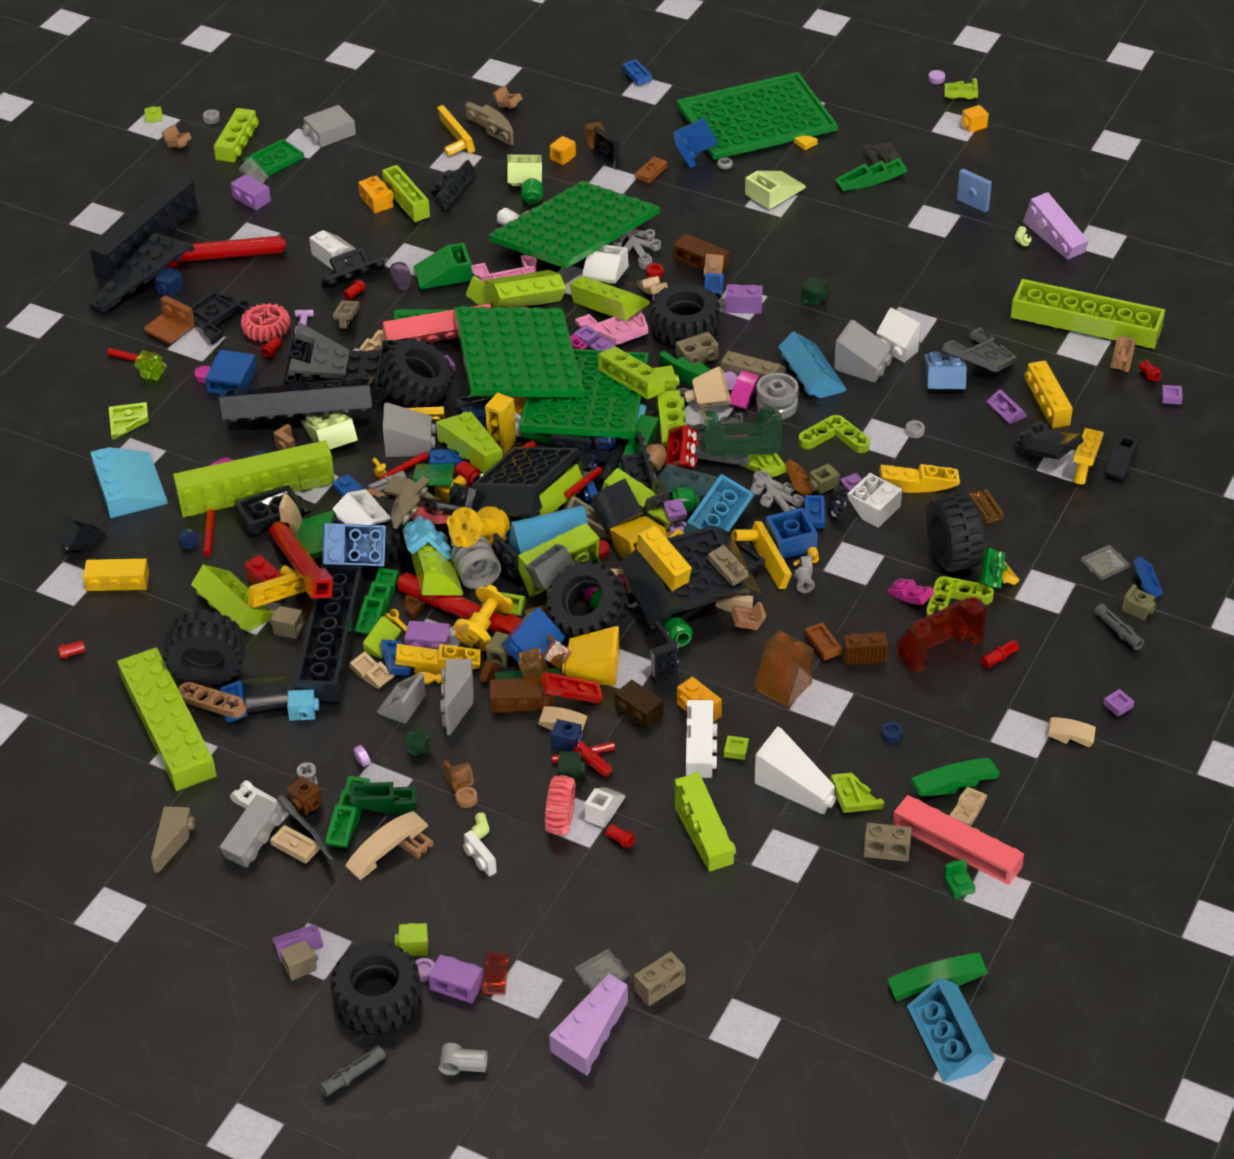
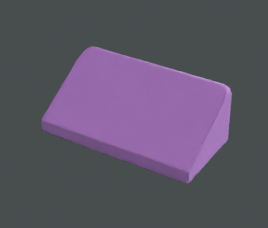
M1001 389L986 401L1009 424L1027 416Z
M314 924L272 939L280 961H282L280 950L304 940L307 941L310 948L314 947L315 950L323 947L320 931Z

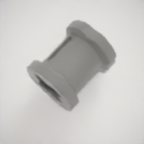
M309 762L300 764L297 767L298 777L303 776L312 784L318 785L317 777L315 776V765Z

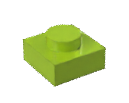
M161 106L145 108L146 123L163 121Z
M727 736L724 757L745 760L749 738Z

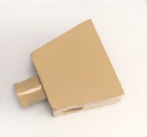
M716 367L692 380L694 389L685 391L687 402L697 400L698 405L702 408L732 404L724 370L720 367Z

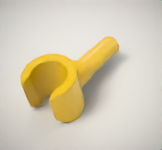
M373 458L372 461L376 465L374 473L379 477L386 473V465L384 463L380 464L377 458Z
M811 547L807 550V556H811L812 563H816L819 560L816 547ZM800 559L793 562L794 567L800 565Z
M392 609L384 615L389 621L395 622L405 632L407 631V626L398 618V610Z

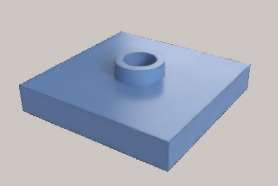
M965 169L960 170L957 200L986 213L989 210L992 181Z

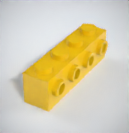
M1046 360L1028 363L1025 380L1052 429L1069 426L1071 424L1073 408Z

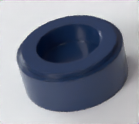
M185 529L180 534L178 542L180 546L189 550L196 546L199 535L192 529Z
M896 722L885 723L882 726L881 736L886 742L896 743L902 739L903 728Z

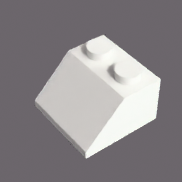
M325 230L309 237L311 254L332 270L333 268L329 261L331 258L355 250L353 246L342 238Z
M890 308L876 332V336L891 346L890 355L902 362H906L918 352L921 323Z
M366 489L348 492L333 508L337 518L345 524L373 525L391 520V517Z

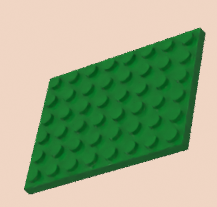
M799 72L677 100V107L689 124L704 118L716 137L718 144L707 149L713 160L794 141L796 137H814L837 131L838 129L837 123Z
M580 181L573 187L567 188L566 191L555 195L552 199L543 202L538 207L532 208L529 212L520 215L501 228L495 229L494 232L488 234V239L490 242L567 269L660 213V207L650 202L641 201L638 198L626 196V194L614 192L611 189L602 188L599 185L590 184L587 181Z
M484 306L454 307V317L470 396H495L497 393L508 397L584 396V389L563 309H541L537 307L533 309L521 307L487 308Z
M573 349L584 389V396L526 397L519 425V432H526L528 434L545 433L547 435L565 434L583 435L585 437L635 438L642 396L598 370V354L605 350ZM626 352L648 365L649 353Z

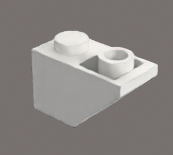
M606 787L595 788L585 802V820L605 828L624 800L625 795Z

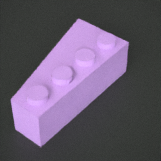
M1047 192L1031 199L1023 223L1067 260L1084 253L1089 242L1088 239L1052 196Z
M609 973L549 1035L550 1052L588 1076L591 1065L599 1056L603 1043L607 1041L613 1025L617 1023L628 1002V985Z

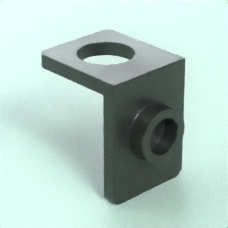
M658 476L654 478L652 491L655 495L646 499L643 508L644 512L659 509L664 505V501L668 500L670 491ZM658 485L661 487L662 493L659 492Z

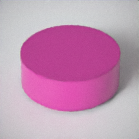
M198 367L195 370L196 380L206 383L205 377L211 367Z

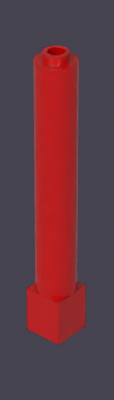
M280 235L191 243L195 250L185 252L181 255L182 259L177 262L175 260L172 261L167 267L178 266V262L283 253V249H286V242Z
M275 522L270 527V535L304 580V589L312 599L332 597L333 578L328 571L319 568L285 522Z
M410 573L401 575L397 581L400 592L413 596L461 619L469 620L474 612L479 613L482 605L458 595H422L417 577ZM494 611L489 619L491 625L487 631L494 634L495 632L509 635L522 619L512 614L504 616Z

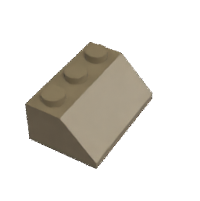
M728 351L721 361V369L724 370V373L733 372L737 377L741 371L759 375V379L770 373L786 372V367L780 364Z

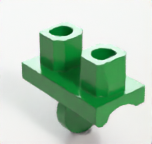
M991 548L985 549V554L981 561L983 572L979 575V583L996 589L1001 588L1003 572L1008 569V566L1004 564V552H998Z

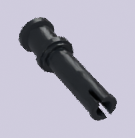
M614 445L606 465L601 467L602 473L594 481L595 486L602 491L604 481L616 470L625 450L623 445Z

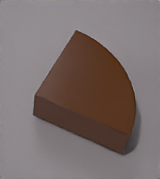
M407 595L404 605L406 614L411 619H414L425 608V602Z
M486 660L479 680L489 682L495 676V672H498L501 665Z

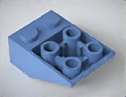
M940 352L925 354L928 389H966L967 367L964 359L950 353L948 355H942Z
M323 523L321 563L384 566L386 526Z

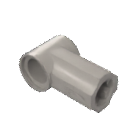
M446 1043L442 1046L439 1071L446 1075H456L460 1071L486 1072L488 1051L462 1049L458 1044Z

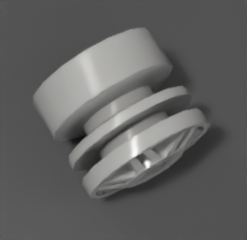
M480 536L477 543L471 547L464 548L454 545L451 550V561L465 587L470 589L486 587L499 577L501 565L485 537Z

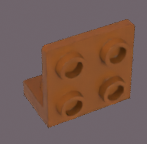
M165 295L161 298L163 313L145 326L144 331L171 344L195 326L192 308Z

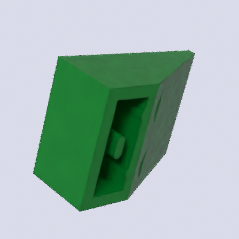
M465 243L446 245L413 266L420 289L464 283L472 279V266Z

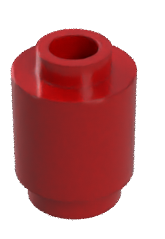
M462 461L456 465L454 474L455 477L462 476L466 480V485L471 487L480 478L481 471L469 462Z

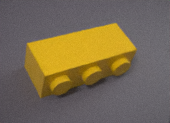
M497 393L485 405L487 432L503 450V455H505L517 442L514 399Z
M656 525L639 533L636 549L667 586L673 591L688 583L692 569L691 566Z
M147 559L86 560L83 575L86 591L147 590L149 579Z

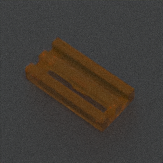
M984 489L983 493L977 491L976 495L969 493L986 524L1004 519L1003 511L988 489Z

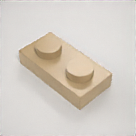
M285 825L270 839L272 846L305 864L320 850L317 842Z

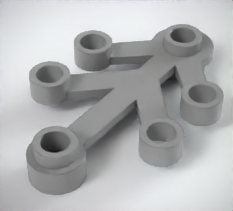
M634 228L611 242L612 246L621 247L622 242L625 239H629L624 247L627 248L628 253L632 247L639 256L638 266L641 269H646L648 265L652 264V257L645 253L641 246L651 248L654 251L661 249V241L655 239V231L652 229L641 231ZM636 236L643 237L646 240L636 238Z
M766 471L754 473V483L750 490L752 493L760 495L764 488L767 489L766 494H763L760 499V503L763 506L770 507L773 498L784 512L796 509L789 506L786 501L791 502L797 507L802 506L804 498L801 495L795 494L791 496L794 491L791 483L786 482L783 485L772 480L770 474Z

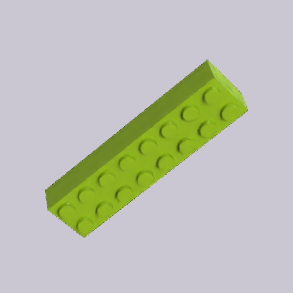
M1022 279L1012 302L1011 318L1089 334L1109 340H1117L1118 335L1134 338L1136 345L1153 349L1156 347L1165 316V309Z
M326 440L173 474L183 518L206 513L210 509L215 511L235 506V500L290 485L293 492L296 493L331 485L335 481L332 455Z
M157 647L118 660L120 677L175 791L217 777L214 760Z

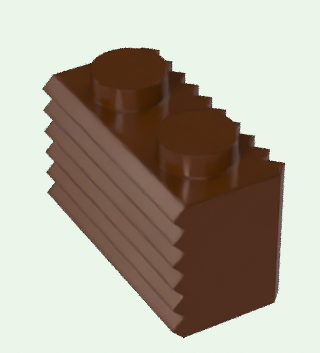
M885 632L844 635L843 656L845 665L877 664L878 662L885 663L887 661L888 642Z

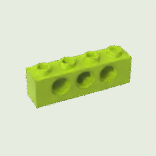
M236 108L214 144L216 160L235 162L238 156L241 155V151L247 145L249 137L252 136L255 127L258 126V117H256L255 110Z
M395 165L383 169L382 177L386 187L393 192L394 199L411 219L416 222L430 217L429 200L401 168Z
M616 346L598 354L599 371L646 399L665 392L664 374Z
M680 390L665 391L657 395L661 445L666 450L668 431L682 425H687V423H683L686 422V411L682 410L685 406L684 398H680Z

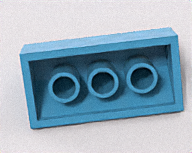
M793 331L779 345L782 357L790 363V369L798 375L796 378L804 384V390L809 395L823 398L846 391V387L815 343Z
M721 474L687 521L683 533L713 525L729 532L755 494Z
M584 506L512 522L509 546L517 555H520L524 551L531 550L541 543L572 530L574 527L585 523L588 524Z
M939 978L907 1005L944 1082L977 1074L995 1060L957 984Z

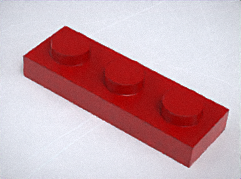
M544 672L540 677L544 694L598 704L603 699L599 682Z

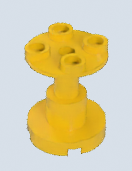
M494 506L484 507L477 513L471 508L461 507L455 510L452 516H449L447 519L450 537L457 547H471L477 543L480 536L485 537L492 546L493 534L497 533L505 541L507 538L505 537L506 532L510 528L506 513Z
M490 584L486 587H478L475 591L478 599L484 604L479 613L474 612L469 620H456L452 627V630H456L454 635L457 639L471 648L474 645L478 646L480 651H486L491 641V637L486 631L491 625L489 619L493 612L509 614L514 604L510 598L498 593L497 588Z

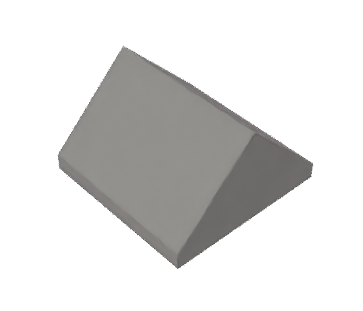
M420 672L397 683L377 713L406 724L426 695L424 675Z

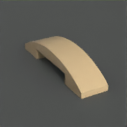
M414 811L395 818L377 830L356 850L345 865L346 868L359 880L363 879L377 868V860L406 837L412 840L427 828L428 824Z

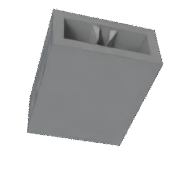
M339 105L303 118L305 134H308L313 142H316L320 147L356 134L355 121Z

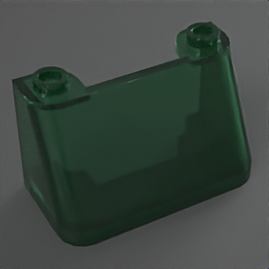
M776 406L760 408L756 416L757 422L719 424V417L713 410H699L705 451L711 457L774 454L780 451L782 447V416Z

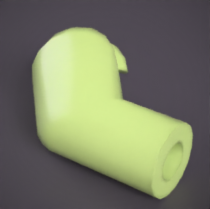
M1023 226L1018 228L1014 239L1021 246H1028L1031 242V237L1027 238L1028 234H1025L1026 228Z
M484 813L475 815L476 825L472 827V831L479 839L489 833V825Z

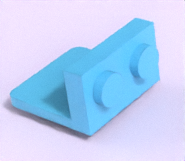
M420 515L414 521L405 525L402 531L407 549L412 554L429 542L447 560L452 558L450 555L451 548L447 544L448 538L442 531L438 532L435 530L434 524L429 519L425 520Z

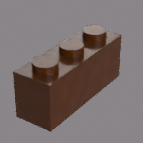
M684 234L673 244L674 259L703 271L706 254L723 255V271L729 266V251L688 234Z
M540 677L490 680L492 713L543 710L544 706L555 707L554 695L544 694Z

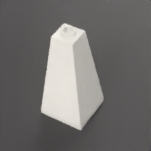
M777 727L756 754L755 784L824 814L828 808L833 807L836 801V796H834L835 786L780 727Z

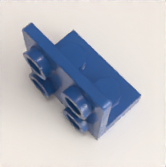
M704 118L673 132L675 144L690 168L696 166V154L718 144L716 137Z

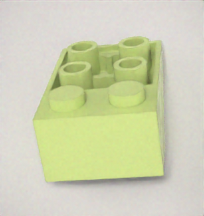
M756 171L745 178V195L768 209L773 208L806 188L804 184L782 171Z
M335 410L330 414L306 416V419L301 420L313 443L326 440L329 449L358 440L352 418L341 413L339 410Z

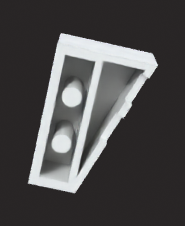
M687 700L686 776L699 772L702 778H712V769H717V756H712V753H717V740H713V736H717V724H713V700Z

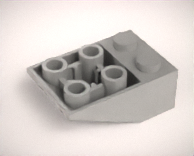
M446 659V668H442V681H445V683L441 684V695L445 697L441 700V712H445V714H442V727H446L447 735H451L474 702L472 659Z

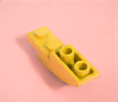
M920 464L918 470L880 465L879 468L881 479L902 489V492L907 493L940 491L960 484L958 469L924 464Z
M404 644L396 645L395 664L414 667V673L430 672L431 674H442V668H446V659H472V670L480 667L479 649L439 644L438 649Z

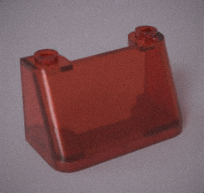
M969 597L914 622L897 640V654L917 673L924 670L925 664L923 660L927 659L925 650L952 637H955L960 643L964 642V639L972 640L974 645L983 642L987 606L980 599Z

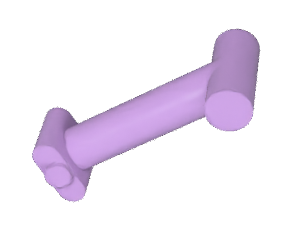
M295 310V317H300L299 323L306 325L307 318L314 317V310Z

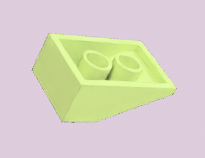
M507 154L508 183H511L512 186H521V183L529 178H535L542 183L541 155Z

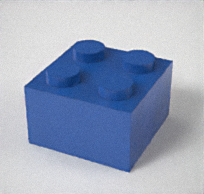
M804 508L766 516L765 528L783 559L806 554L807 550L811 547L817 548L818 533Z

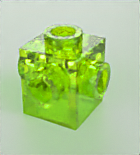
M142 350L133 364L140 371V376L147 380L151 378L158 381L167 367L159 354Z

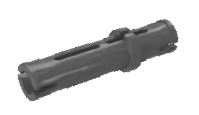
M1101 603L1095 608V614L1110 626L1121 640L1129 643L1134 650H1139L1144 645V639L1134 632L1133 627L1126 625L1105 604Z
M377 1045L347 1067L336 1070L334 1075L319 1084L322 1094L325 1097L330 1096L336 1090L343 1086H348L354 1078L384 1060L386 1055L383 1049Z

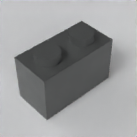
M555 544L526 565L525 568L535 586L546 590L551 588L550 584L552 580L555 581L558 578L556 575L559 572L563 573L566 570L565 567L568 565L575 566V563L566 546Z

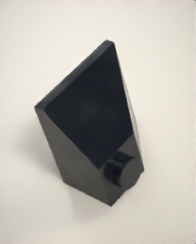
M594 126V155L613 169H618L620 140L601 128Z

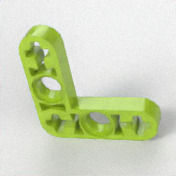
M832 415L799 434L798 443L803 449H812L834 436L857 453H866L870 449L869 437L840 415ZM817 431H825L826 433H822V434H821V433H818ZM844 433H852L853 435H849V436H848V435H845Z
M946 576L939 577L933 588L935 594L929 600L926 619L931 624L942 623L951 598L984 605L990 604L993 601L994 590L992 587L981 583ZM966 588L969 592L964 593L960 589ZM937 598H942V599H944L945 601H944V602H937V601H935V599H937ZM935 609L939 610L937 615H934Z

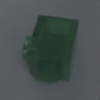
M812 276L801 287V301L817 307L823 300H826L829 295L828 282Z
M560 751L557 776L564 775L573 778L576 786H580L581 774H585L586 763L582 761L581 752Z

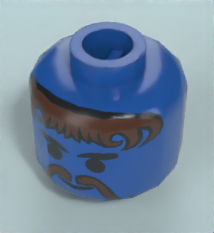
M587 437L590 438V446L593 449L610 451L613 445H616L615 437Z

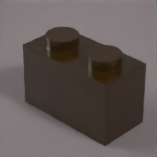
M632 679L615 692V708L645 728L649 727L663 715V700Z

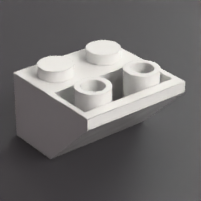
M605 245L586 257L582 276L608 284L616 283L629 267L627 248Z
M869 473L847 493V498L862 520L879 528L901 507L902 489Z

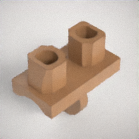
M1118 335L1110 368L1121 369L1125 372L1130 371L1136 345L1134 338Z

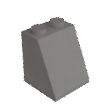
M851 320L836 340L834 370L876 382L879 376L883 375L885 367L891 364V346L856 321Z
M384 403L383 435L386 457L418 456L423 452L430 456V450L436 448L435 436H433L436 435V424H432V416L394 404Z

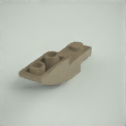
M471 102L465 104L466 119L485 127L487 134L509 145L514 144L513 129L501 113L488 105L480 107Z
M422 476L416 483L408 479L394 501L391 521L395 529L401 524L405 525L410 517L413 518L419 510V507H417L421 500L419 498L423 497L428 491L426 486L430 481L425 476Z

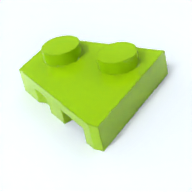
M977 78L972 79L971 83L964 84V81L944 84V96L950 99H956L957 97H964L965 99L978 98Z
M147 402L109 407L112 440L149 422Z
M772 445L749 452V466L741 465L754 472L766 471L770 474L771 478L787 472L786 465Z
M854 774L831 775L830 781L835 786L834 792L843 813L883 809L884 801L881 798L878 800L870 794L871 789L862 784Z

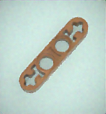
M192 682L183 683L178 688L186 704L231 718H239L247 710L242 698ZM203 695H208L206 699L199 700ZM224 699L222 704L215 705L217 701Z

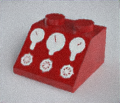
M682 425L668 431L665 469L685 472L694 469L697 463L695 453L698 446L696 430L688 425Z

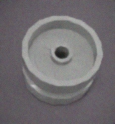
M770 373L763 376L757 383V411L762 416L774 420L791 417L798 407L797 381L784 373Z

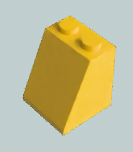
M643 516L610 528L614 548L622 559H625L636 550L639 533L656 525L667 538L665 528L648 517Z
M611 627L570 638L569 646L564 649V659H567V661L562 663V674L599 682V685L616 686L620 656L619 627Z

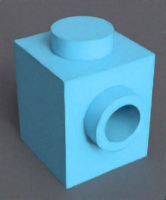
M314 690L288 691L287 707L290 721L315 719V711H319V698H315Z

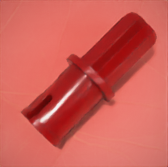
M1012 640L1001 647L996 646L993 651L980 658L982 665L988 669L1000 661H1005L1008 655L1019 650V645L1015 640Z
M583 741L577 744L578 748L575 747L574 752L587 762V766H592L604 777L610 775L613 768L599 756L600 753H595Z

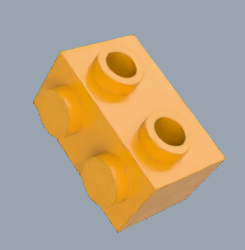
M378 176L369 177L358 182L360 197L374 213L393 207L394 194Z
M693 676L677 687V704L686 712L687 700H713V722L722 716V699Z

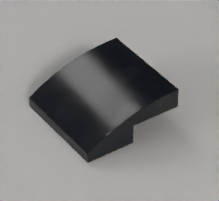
M626 478L610 485L590 498L607 533L610 532V528L624 524L626 521L643 514Z
M285 673L243 680L247 712L288 705Z

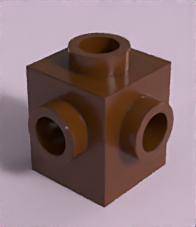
M303 776L286 788L288 801L293 804L297 811H300L305 816L322 804L319 786L315 783L312 784Z

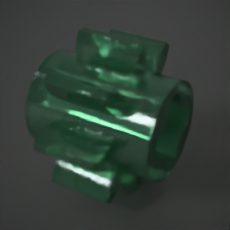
M415 729L414 732L410 731L404 743L405 746L409 747L407 752L415 756L427 753L431 746V739L427 738L428 732L421 729Z

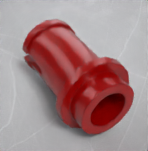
M355 280L352 286L343 291V296L350 301L357 294L363 293L366 288L362 280Z
M275 336L267 344H264L261 348L262 355L266 358L274 356L275 351L282 346L281 339Z
M1148 360L1140 363L1139 369L1147 375L1150 381H1158L1161 378V370L1158 367H1154Z
M82 640L67 645L60 644V647H57V652L60 659L64 658L66 660L69 656L84 653L85 648Z
M614 824L607 828L606 836L619 842L623 848H629L633 845L635 836L631 831H625Z

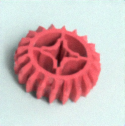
M271 302L269 304L263 303L262 305L256 304V307H250L249 310L245 311L241 319V328L244 335L250 340L253 339L254 342H269L275 336L282 339V335H287V331L290 328V317L287 310L283 306H278V304L272 305Z
M564 775L554 776L549 785L545 827L547 832L554 835H566L570 830L576 798V785L571 777Z

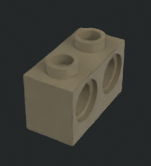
M709 332L677 341L676 357L677 359L684 357L694 365L700 362L703 364L718 359L719 344Z
M867 823L864 857L908 862L912 827Z
M671 951L634 974V992L648 1007L685 983V965Z

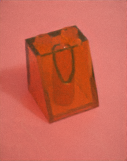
M779 630L766 644L754 683V689L788 708L812 684L814 648Z

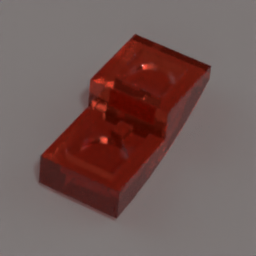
M486 952L482 994L506 995L509 953Z

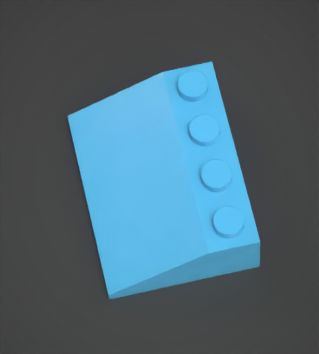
M111 447L90 452L94 471L110 518L168 504L150 452Z

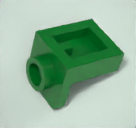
M965 859L952 861L945 865L943 879L954 899L975 893L976 887L967 872V861Z

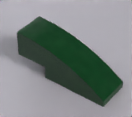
M394 782L349 784L350 804L384 813L406 814L414 811L417 814L416 786L394 787Z

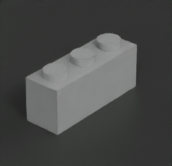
M256 794L220 846L225 858L246 868L250 862L255 860L261 846L268 841L270 833L282 820L283 813L277 803Z

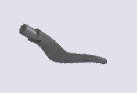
M280 795L277 798V802L282 806V809L302 823L313 835L324 854L330 860H333L322 836L299 815L293 804L284 795Z

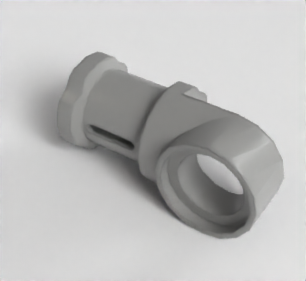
M801 556V567L794 571V576L798 581L796 585L797 590L801 593H808L815 587V583L811 579L813 573L811 556Z

